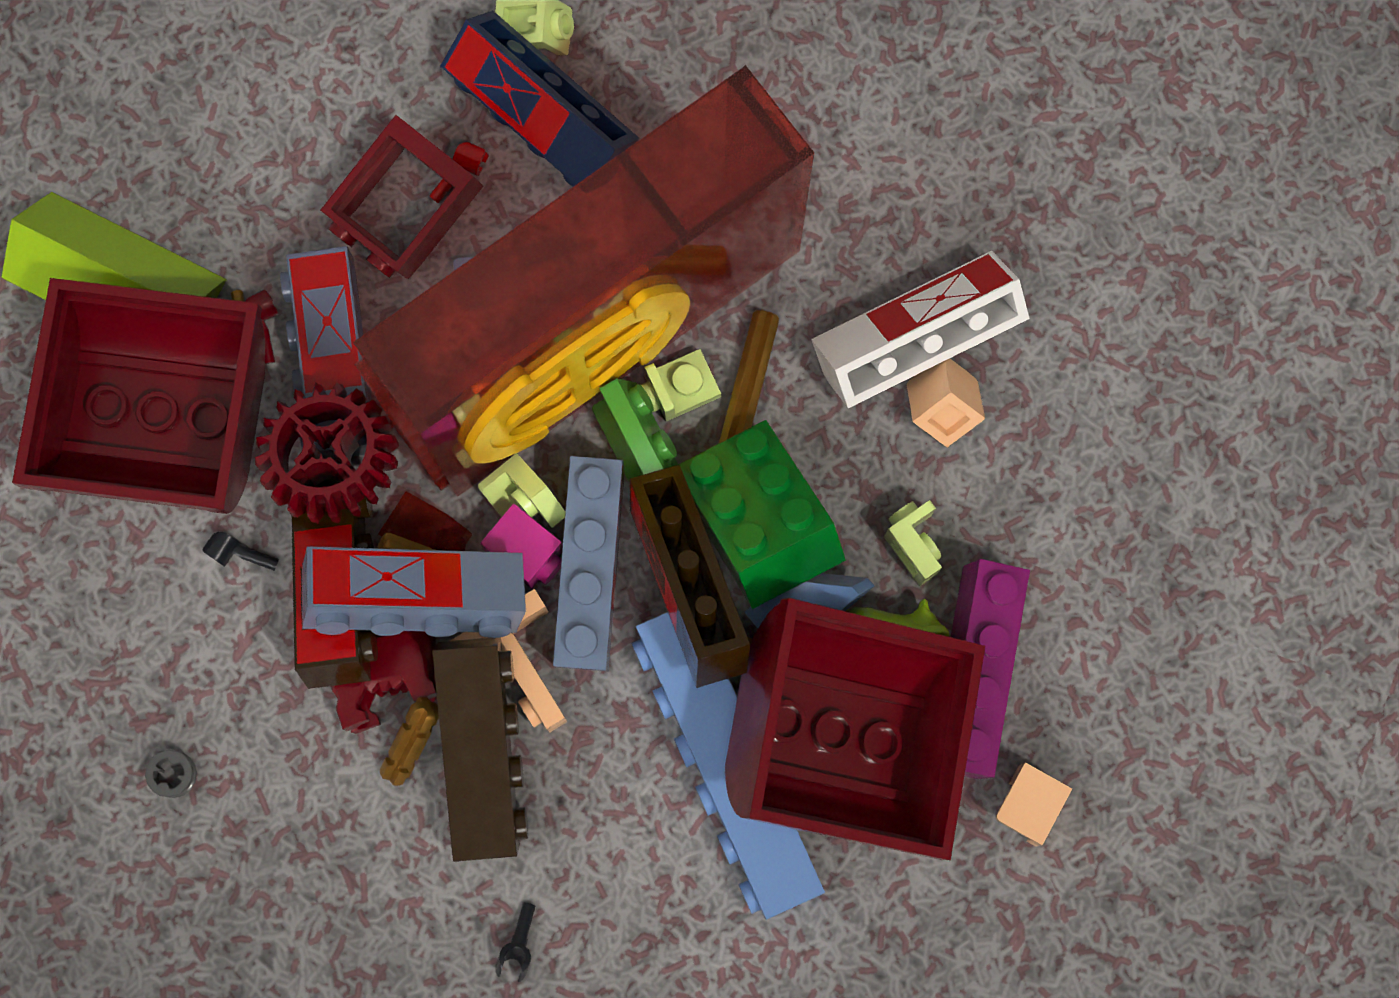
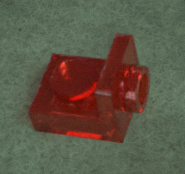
M405 491L378 533L381 537L386 533H392L440 551H465L466 544L472 536L469 530L451 516Z

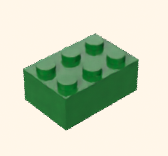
M767 420L680 463L706 533L752 609L846 561L834 522Z

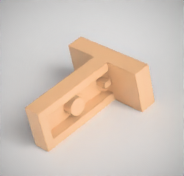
M535 589L525 594L526 612L517 632L548 613L546 606ZM463 632L451 641L487 637L481 636L479 632ZM515 633L501 637L502 651H512L514 679L517 680L526 695L518 700V703L532 726L535 728L543 723L550 733L565 724L567 720L514 636Z

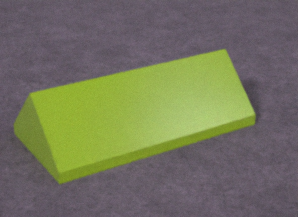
M50 192L11 219L1 277L44 300L47 297L50 278L211 298L218 297L227 281L225 278L53 192Z

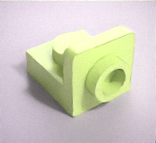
M496 0L495 13L537 49L545 48L556 55H568L570 38L574 31L571 7L559 0Z
M701 349L658 368L655 367L654 363L644 367L647 382L640 385L652 401L654 407L652 413L661 410L666 422L721 397V392Z
M517 453L478 485L479 490L501 517L514 503L516 506H520L531 518L539 513L552 528L565 518L566 511L553 493Z
M930 500L919 508L912 501L895 512L888 519L893 526L888 528L884 536L919 586L932 579L942 569L937 561L941 558V553L936 544L925 532L918 535L914 529L931 517L936 510Z

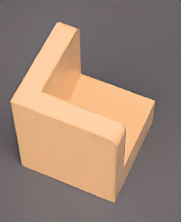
M950 358L915 375L907 383L913 423L947 448L985 419L977 379Z
M1025 762L1017 767L1009 782L1012 786L996 814V820L1027 837L1028 843L1034 846H1041L1046 840L1072 788Z

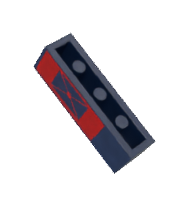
M494 11L466 19L440 65L442 69L454 78L455 84L461 90L476 97L490 110L495 120L509 126L526 141L528 148L534 154L545 158L563 174L565 181L569 185L583 191L586 195L608 185L615 178L640 139Z

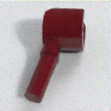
M262 290L248 297L245 302L258 303L262 308L261 319L265 338V364L275 363L269 329L265 321L279 313L272 302L270 294L266 290Z

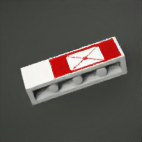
M990 251L811 340L822 372L828 383L847 408H850L1030 318L1019 278L993 251Z

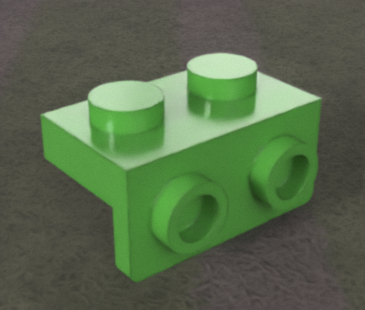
M616 378L599 388L604 399L594 404L592 411L616 458L623 460L625 475L629 483L630 478L678 465L675 459L677 457L676 448L668 434L659 428L652 414V411H654L652 401L641 385L636 382Z

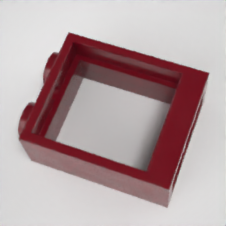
M395 115L320 211L333 220L327 229L351 248L357 240L368 248L371 253L366 260L384 275L390 278L396 271L409 279L483 188V185L452 158L399 116ZM406 149L454 189L399 257L353 220L351 215L357 210L403 150Z

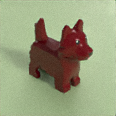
M403 631L392 636L376 635L378 660L370 662L371 681L330 686L337 697L336 711L343 730H351V733L357 734L381 725L378 715L371 713L370 710L376 694L379 697H384L390 692L391 696H397L400 691L402 693L409 691L414 702L419 697H428L431 702L438 703L433 661V649L436 646L434 636L426 634L425 631Z

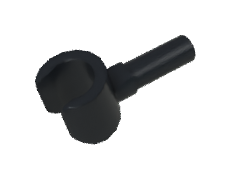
M224 532L214 533L203 547L205 554L224 567L234 554L243 560L275 571L279 561L278 558L248 548V546L241 544Z
M523 903L511 943L502 947L495 968L498 977H500L504 962L509 959H515L521 965L518 982H521L527 974L531 962V954L526 947L527 936L536 907L531 903Z

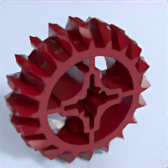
M315 382L312 390L313 396L306 398L302 391L295 389L293 395L296 403L291 407H288L286 403L277 401L276 409L281 415L278 420L264 418L263 425L270 435L256 437V445L264 453L255 457V465L260 471L265 472L260 477V482L266 490H273L272 500L278 506L288 504L287 510L292 516L299 518L307 511L309 520L318 524L325 511H327L331 521L339 524L342 518V509L348 508L353 516L360 517L361 508L358 503L364 498L369 503L377 505L379 498L373 490L375 486L390 488L392 482L384 471L398 469V460L391 452L398 449L399 442L395 435L389 434L394 426L389 416H381L382 408L376 400L373 399L366 402L363 391L357 388L347 396L344 386L337 382L330 394L327 395L323 386ZM337 420L325 427L315 425L323 421ZM366 434V452L356 470L350 462L351 457L360 446L358 441ZM300 437L303 441V448L298 457L294 459L296 465L289 471L290 452L295 441ZM314 442L318 443L324 450L326 448H330L332 452L335 450L334 453L341 464H337L331 457L325 459L322 453L320 455ZM328 479L341 481L328 487H316Z

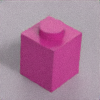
M514 503L480 543L486 552L523 553L524 583L531 589L539 580L545 585L548 584L561 569L562 558L559 556L563 550L562 542Z

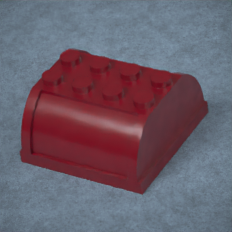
M50 278L12 483L18 487L30 490L55 491L207 510L222 514L232 512L243 494L249 476L265 379V338L261 319L262 308L260 305L252 302Z
M793 598L781 599L780 603L767 614L750 643L747 673L741 675L725 762L726 789L734 812L739 817L748 820L951 861L986 646Z

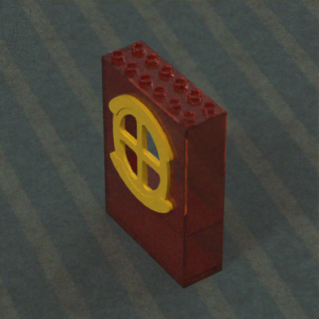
M745 65L355 340L353 343L363 359L354 365L363 376L364 381L371 389L382 409L390 418L396 431L410 450L415 452L424 469L440 491L450 486L458 497L500 467L514 454H518L542 440L551 429L601 394L599 388L616 378H624L640 365L643 366L652 361L665 347L798 253L801 246L814 151Z

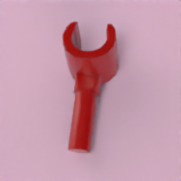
M464 142L456 148L453 160L469 173L479 176L483 169L480 167L481 161L486 163L489 154L484 148L470 142ZM442 179L430 193L429 197L439 203L452 186Z

